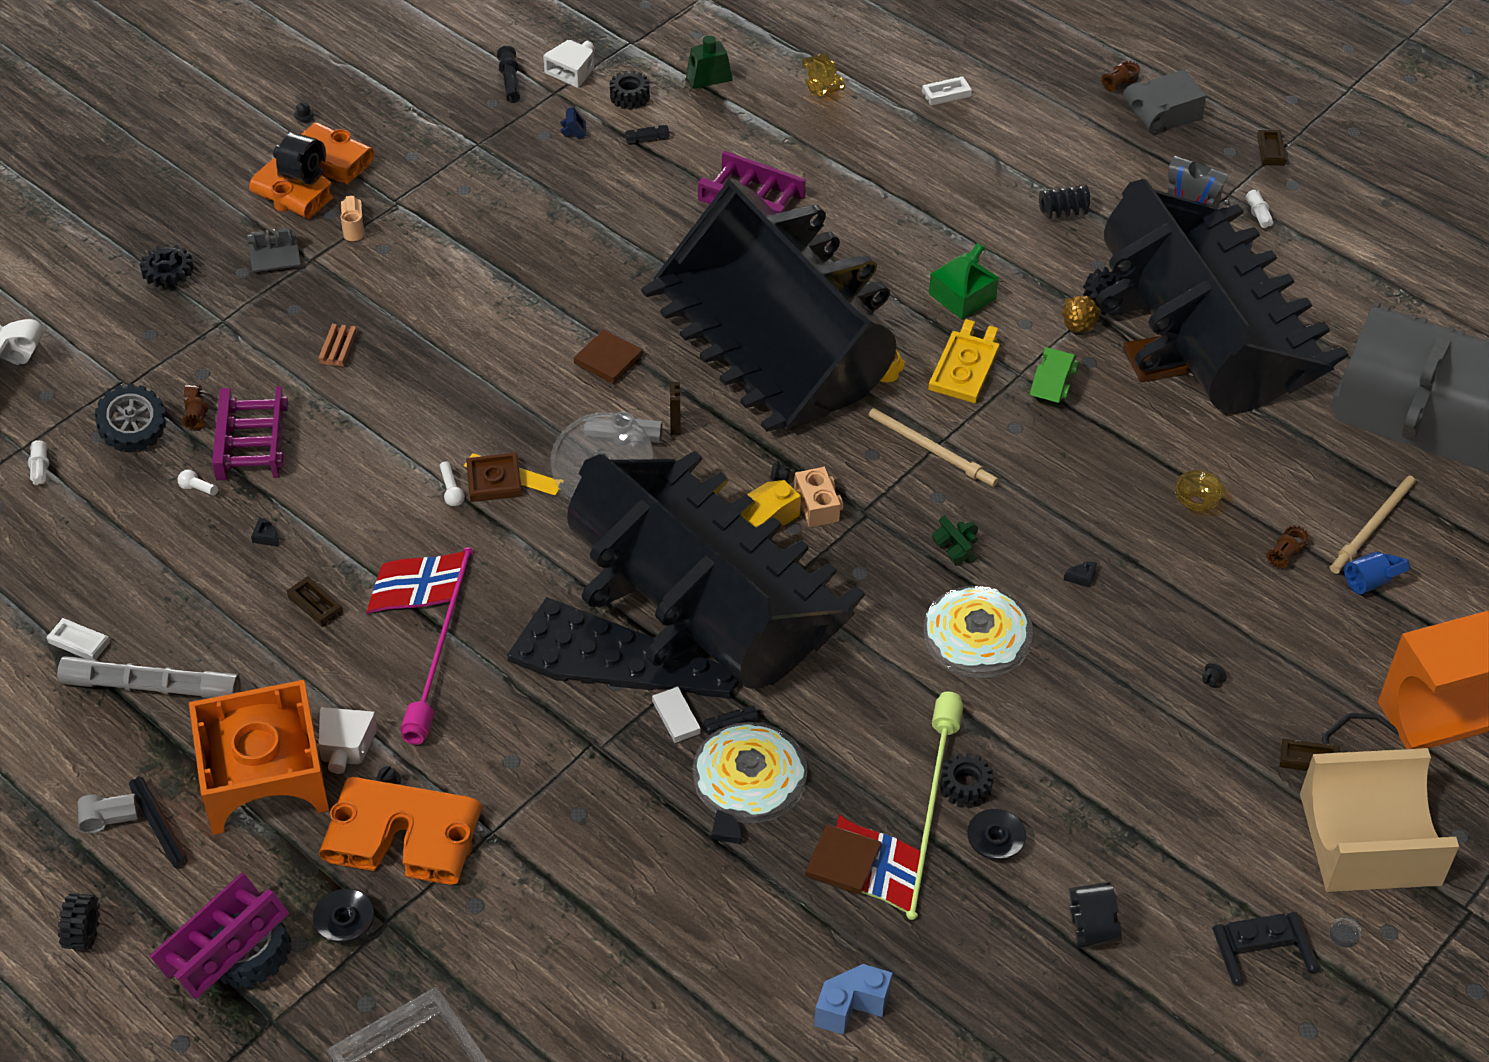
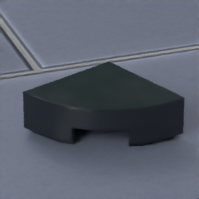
M259 517L251 536L252 543L278 547L279 537L277 530L269 520Z
M1086 561L1081 565L1069 567L1064 574V581L1089 588L1097 563Z
M717 810L712 830V840L740 844L741 831L737 821L728 813Z

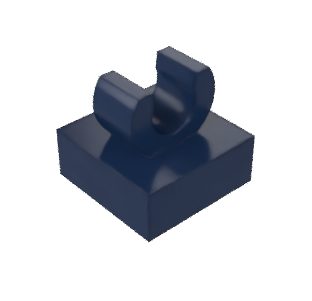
M574 106L567 109L566 118L560 122L564 127L560 129L561 133L565 137L574 133L578 139L586 136L585 119Z

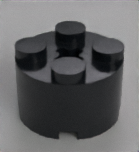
M289 132L281 144L277 145L273 151V157L276 159L277 175L302 184H314L323 172V169H320L321 162H326L324 143L316 138Z
M1108 882L1069 888L1070 915L1072 923H1076L1077 930H1075L1078 948L1121 942V924L1118 923L1117 917L1119 911L1112 884Z

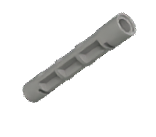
M67 656L61 658L57 672L60 684L95 687L96 685L124 688L126 691H133L134 689L162 692L164 695H171L172 693L201 696L202 699L238 693L241 690V677L239 674L204 671V673L175 670L173 667H166L165 669L137 666L135 663H128L127 665L103 663L96 659Z

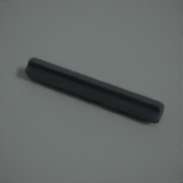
M138 776L135 779H131L129 782L130 790L135 794L140 808L172 866L180 868L186 865L188 862L187 855L144 778Z

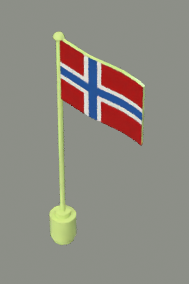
M954 692L941 693L935 703L932 726L941 734L921 850L919 851L894 837L858 826L840 814L837 822L838 828L881 841L880 852L862 893L881 899L906 912V916L910 920H915L918 917L916 906L947 735L959 731L964 705L961 696Z

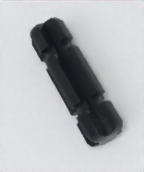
M660 125L658 128L653 126L640 128L637 131H634V129L625 131V139L628 144L636 143L637 140L645 142L657 140V137H660V139L669 137L667 125Z
M751 705L743 708L741 712L738 709L718 715V719H715V717L705 719L703 726L707 735L719 733L718 730L720 729L723 731L727 728L744 725L743 722L747 724L756 722L758 720V713L756 708Z

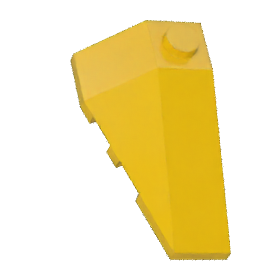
M785 480L767 482L747 494L755 501V504L743 518L755 528L773 517L783 527L800 516L801 495Z

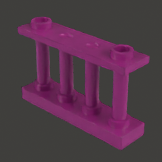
M727 151L722 152V171L715 180L712 181L702 177L698 182V200L707 204L714 200L730 174L741 177L742 179L739 182L746 187L751 181L761 184L762 187L758 190L757 194L776 214L785 212V205L792 196L804 199L806 179ZM771 189L783 192L775 203L764 199Z
M276 386L275 399L239 401L236 398H232L230 388H220L212 458L216 481L227 480V470H231L232 467L271 465L273 478H279V468L284 467L283 452H281L284 411H288V397L283 396L281 386ZM274 409L273 418L235 419L233 417V413H237V411ZM273 428L272 436L233 438V435H231V432H235L236 429ZM271 446L270 455L231 457V454H229V451H233L234 448Z
M242 872L149 957L167 978L174 974L175 978L189 995L196 1000L278 925L289 912L274 892L267 889L261 895ZM238 912L241 913V914H240L238 917H236L235 919L231 916V915H233V914H235V913H238ZM219 924L225 927L216 937H214L213 939L210 937L214 930H218L220 928Z

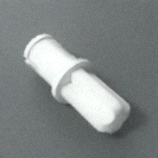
M1249 191L1246 195V200L1251 206L1252 215L1257 217L1262 228L1272 226L1273 220L1269 213L1268 203L1263 200L1259 191Z
M34 441L30 445L31 457L28 459V467L30 468V480L33 481L34 485L46 482V469L49 467V460L47 458L48 447L43 441Z

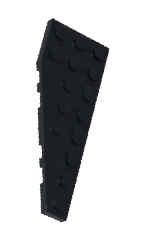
M549 597L545 598L507 654L508 662L556 681H566L569 678L581 680V683L591 684L592 681L607 682L610 686L652 691L653 687L668 690L678 687L679 690L696 692V695L728 699L731 698L739 684V681L719 663L691 652H687L663 665L654 666L646 658V652L654 642V638Z

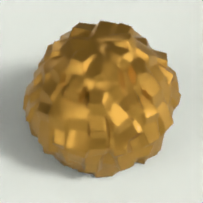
M1077 296L1065 300L1064 309L1061 314L1064 317L1065 326L1075 333L1091 331L1096 325L1097 320H1099L1101 311L1090 296Z

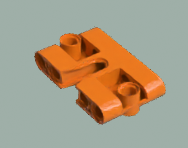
M318 122L312 124L301 134L322 141L326 148V162L322 161L320 166L323 172L314 184H302L279 177L277 175L275 158L260 169L249 183V190L267 200L272 199L274 207L278 211L290 210L306 219L313 217L333 198L329 189L331 182L325 177L349 184L372 163L375 155L373 148L352 139L347 130H333Z
M350 777L345 781L338 803L330 811L331 821L320 848L319 856L331 864L375 872L388 852L395 833L399 830H407L403 848L405 877L454 885L459 882L466 857L472 852V838L483 806L478 800L467 796Z

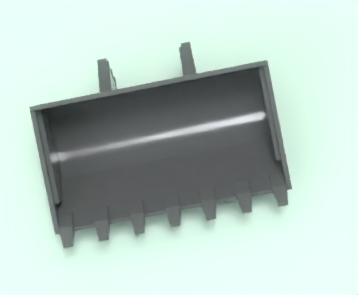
M1375 302L1369 311L1350 362L1335 391L1331 408L1340 422L1489 472V338L1484 340L1465 334V330L1459 329V331H1456L1455 327L1449 326L1447 328L1429 322L1428 318L1422 317L1420 319L1416 314L1410 316L1392 310L1391 306L1385 305L1383 307L1381 303Z

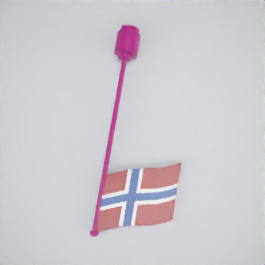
M470 547L464 548L462 552L438 557L408 558L382 564L366 614L387 609L425 607L450 601L421 701L410 703L407 706L401 725L402 738L410 744L418 745L423 743L428 737L434 710L426 701L469 556L473 555V550Z

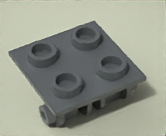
M290 227L278 229L279 235L276 234V229H273L274 236H269V230H266L267 237L264 236V231L252 232L251 235H247L252 272L301 266L295 229H290Z

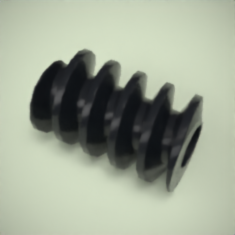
M1084 185V187L1058 188L1057 191L1054 189H1050L1048 192L1042 190L1039 193L1040 210L1042 213H1046L1048 219H1052L1053 212H1055L1057 218H1061L1062 211H1064L1066 217H1069L1072 209L1075 216L1079 215L1080 208H1082L1084 214H1088L1090 207L1089 188L1087 185Z

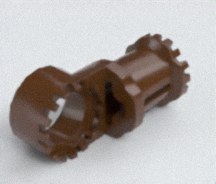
M1126 61V63L1123 62L1116 65L1113 71L1102 75L1101 82H1103L1102 85H1105L1103 87H1106V90L1111 92L1116 90L1121 83L1137 81L1140 67L1134 61L1133 63Z
M185 385L184 403L187 412L182 418V423L190 431L191 429L193 431L196 429L200 431L202 427H205L204 415L208 411L209 405L201 399L203 398V396H200V394H203V391H200L202 390L201 385Z
M1293 525V527L1289 526L1278 538L1275 548L1269 549L1266 553V558L1270 561L1269 563H1273V567L1276 566L1277 569H1282V567L1285 569L1289 564L1290 557L1305 549L1308 540L1307 530L1304 531L1303 527H1296V525ZM1292 536H1298L1302 542L1298 543Z

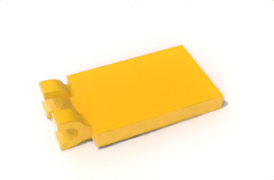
M965 319L961 331L952 332L931 377L928 390L976 404L999 351L1000 344L996 343L998 328L988 326L984 339L973 336L974 331L972 330L975 321Z

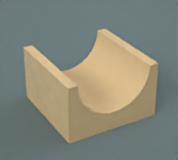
M1428 748L1313 754L1300 797L1326 892L1443 885L1458 851L1459 844L1456 837H1438L1432 824L1427 798V774L1431 759Z

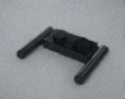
M1291 912L1287 915L1283 913L1229 922L1227 925L1217 924L1212 928L1231 982L1235 986H1239L1244 982L1235 955L1290 946L1295 942L1298 945L1307 971L1315 973L1319 970V965L1297 912Z

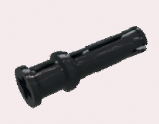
M507 45L497 50V58L500 61L499 71L504 77L506 100L516 103L520 100L516 75L518 70V63L515 60L516 50L512 46Z

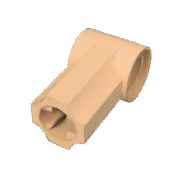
M346 196L345 200L341 201L343 236L348 241H358L365 234L362 202L355 196Z

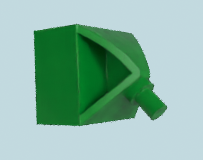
M978 242L971 252L961 254L933 271L930 275L929 295L961 320L997 297L999 277L979 263V256L985 247Z

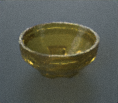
M1193 470L1183 473L1177 479L1175 495L1178 501L1185 507L1193 511H1207L1219 504L1223 495V486L1220 480L1213 474L1201 470ZM1199 496L1204 502L1194 503L1190 500V497Z

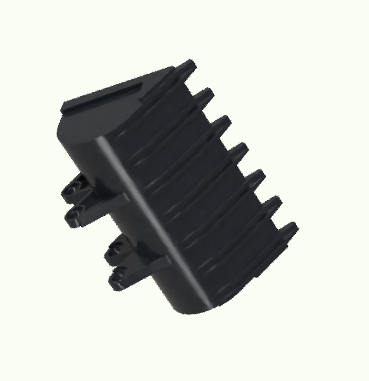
M730 177L655 275L654 280L642 287L641 292L645 297L666 294L673 301L660 311L665 319L685 315L692 322V324L680 331V336L685 341L705 337L712 346L702 351L699 356L704 363L725 359L732 368L720 375V381L724 385L743 381L747 383L752 391L740 399V403L745 408L766 404L774 413L761 422V426L766 432L785 427L789 429L827 416L829 412L859 401L868 395V392L884 377L895 356L896 339L891 330L873 312L888 300L890 290L882 282L867 284L877 269V264L869 256L859 255L825 264L826 261L835 255L834 252L838 249L840 240L830 231L817 235L824 226L823 222L826 218V212L819 205L814 204L776 214L756 192ZM817 215L816 218L810 222L812 217ZM801 337H804V338H805L804 341H801V340H798V339L801 338Z
M1146 179L1129 182L1122 192V200L1110 215L1104 230L1105 244L1113 255L1109 261V266L1114 274L1125 279L1101 291L1096 298V303L1101 311L1108 312L1109 314L1149 309L1152 313L1148 324L1155 334L1162 336L1146 344L1145 348L1136 354L1134 361L1141 371L1187 366L1217 409L1225 412L1244 413L1259 408L1287 392L1291 394L1334 370L1335 365L1349 356L1344 347L1322 352L1315 341L1330 332V328L1325 322L1304 327L1300 322L1298 316L1312 307L1311 302L1307 297L1291 302L1284 300L1280 292L1295 283L1294 279L1289 273L1268 278L1263 268L1275 261L1277 256L1272 250L1254 255L1250 253L1246 245L1258 238L1260 233L1255 227L1237 232L1234 231L1229 223L1243 214V210L1238 204L1218 209V207L1155 190ZM1110 298H1114V299H1113L1112 301H1110L1109 303H1106V301L1109 300ZM1148 356H1151L1148 360L1143 361Z
M696 451L677 461L675 459L610 460L605 454H598L584 460L578 473L582 477L568 507L567 521L572 532L592 549L590 552L591 560L604 570L585 587L582 599L590 607L600 608L638 590L657 607L655 617L666 626L653 639L654 642L646 652V658L654 666L663 665L700 646L746 688L759 689L770 684L773 685L791 672L813 649L817 652L855 614L853 610L865 596V593L858 587L853 588L840 597H836L825 586L837 572L829 563L811 574L797 564L809 549V546L802 540L783 551L770 541L782 526L775 517L756 528L743 517L755 504L751 497L745 495L730 505L718 497L717 494L729 481L721 472L703 483L692 475L691 472L703 459Z

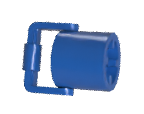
M1372 552L1348 562L1344 569L1345 578L1355 593L1364 594L1389 584L1392 577L1409 571L1410 565L1408 559L1380 552Z

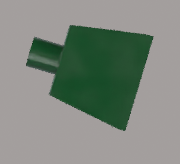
M712 35L703 37V44L693 46L690 50L686 77L693 89L733 81L728 54L722 42L716 41V38Z

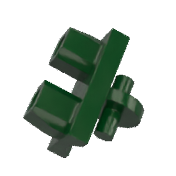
M945 515L940 518L939 523L941 527L931 535L936 545L942 549L951 541L954 543V546L948 549L946 554L955 566L966 559L970 563L977 560V556L972 552L973 547L968 541L970 540L972 544L978 541L976 537L978 526L974 522L965 524L963 521L957 523L959 528L957 530Z

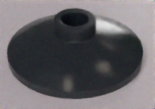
M988 809L979 812L971 819L967 829V837L971 847L981 856L992 860H1005L1017 855L1022 850L1026 840V831L1022 822L1014 814L1001 809Z
M340 889L325 895L318 902L313 912V923L318 934L324 939L335 943H346L360 938L369 930L374 919V909L369 898L353 889ZM344 919L349 920L347 922L341 923V921Z

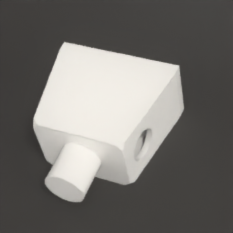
M572 40L565 41L543 55L545 73L579 88L594 69V45L589 41H585L582 45Z
M321 707L318 743L321 760L329 762V771L341 774L344 773L347 763L360 764L363 762L377 731L375 713L372 711Z

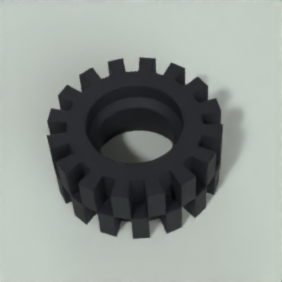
M632 70L631 73L623 71V74L619 72L617 77L613 76L612 80H610V99L612 103H615L616 107L621 105V109L628 107V110H632V107L635 106L638 109L640 105L645 106L646 102L649 101V79H647L646 75L642 76L641 72L637 74Z
M959 753L956 759L952 756L943 765L940 789L943 790L942 795L944 798L949 796L948 802L951 804L955 801L958 802L957 807L962 808L963 803L967 804V808H972L973 803L978 807L982 801L986 802L988 796L991 795L994 774H992L993 769L991 766L988 767L989 762L986 759L980 762L981 756L976 755L974 759L971 758L972 753H967L966 757ZM961 775H968L974 777L978 783L966 786L957 782L956 778Z
M69 893L65 897V902L62 903L63 910L59 914L61 920L58 922V927L60 928L58 932V937H60L59 944L62 948L90 950L92 945H94V937H97L98 933L96 929L99 927L98 917H100V911H98L100 905L96 895Z

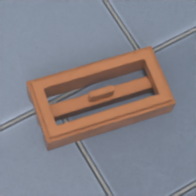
M337 324L331 325L319 355V364L344 367L357 334L355 326L347 329L346 325H341V328H338ZM344 336H347L338 360H335Z

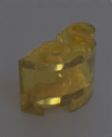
M828 53L803 58L802 66L806 68L809 79H806L805 82L812 95L817 94V96L845 89V82L842 77L836 74V64L834 61H831Z

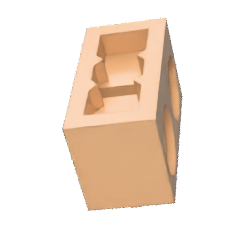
M825 467L796 472L794 490L801 495L800 506L809 528L839 522L840 510H843L842 498L840 495H836L834 479L832 476H828Z

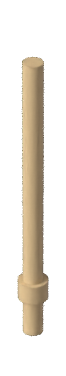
M875 408L870 411L869 417L962 469L972 479H979L991 487L996 486L998 478L984 471L981 465L975 462H968Z
M1409 475L1403 480L1351 543L1345 545L1339 551L1338 558L1330 566V570L1333 573L1338 574L1348 562L1355 559L1360 547L1415 484L1416 480L1413 476Z

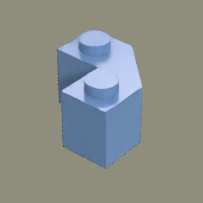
M862 964L824 981L815 1009L814 1026L844 1035L852 1009L882 1017L891 990L892 972Z

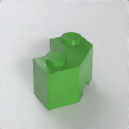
M1045 347L1043 360L1037 367L1030 395L1061 403L1062 399H1067L1070 390L1067 380L1071 379L1072 375H1076L1079 367V361L1076 360L1077 355Z

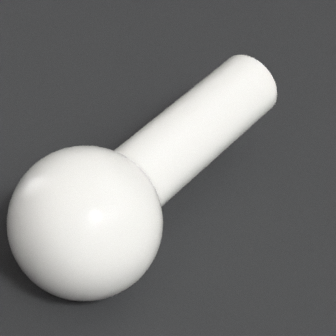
M447 461L442 462L439 466L447 489L444 494V500L450 506H459L464 502L465 494L462 489L456 486L450 463Z
M184 470L178 476V484L181 488H195L213 496L218 492L216 485L199 479L196 472L192 470Z

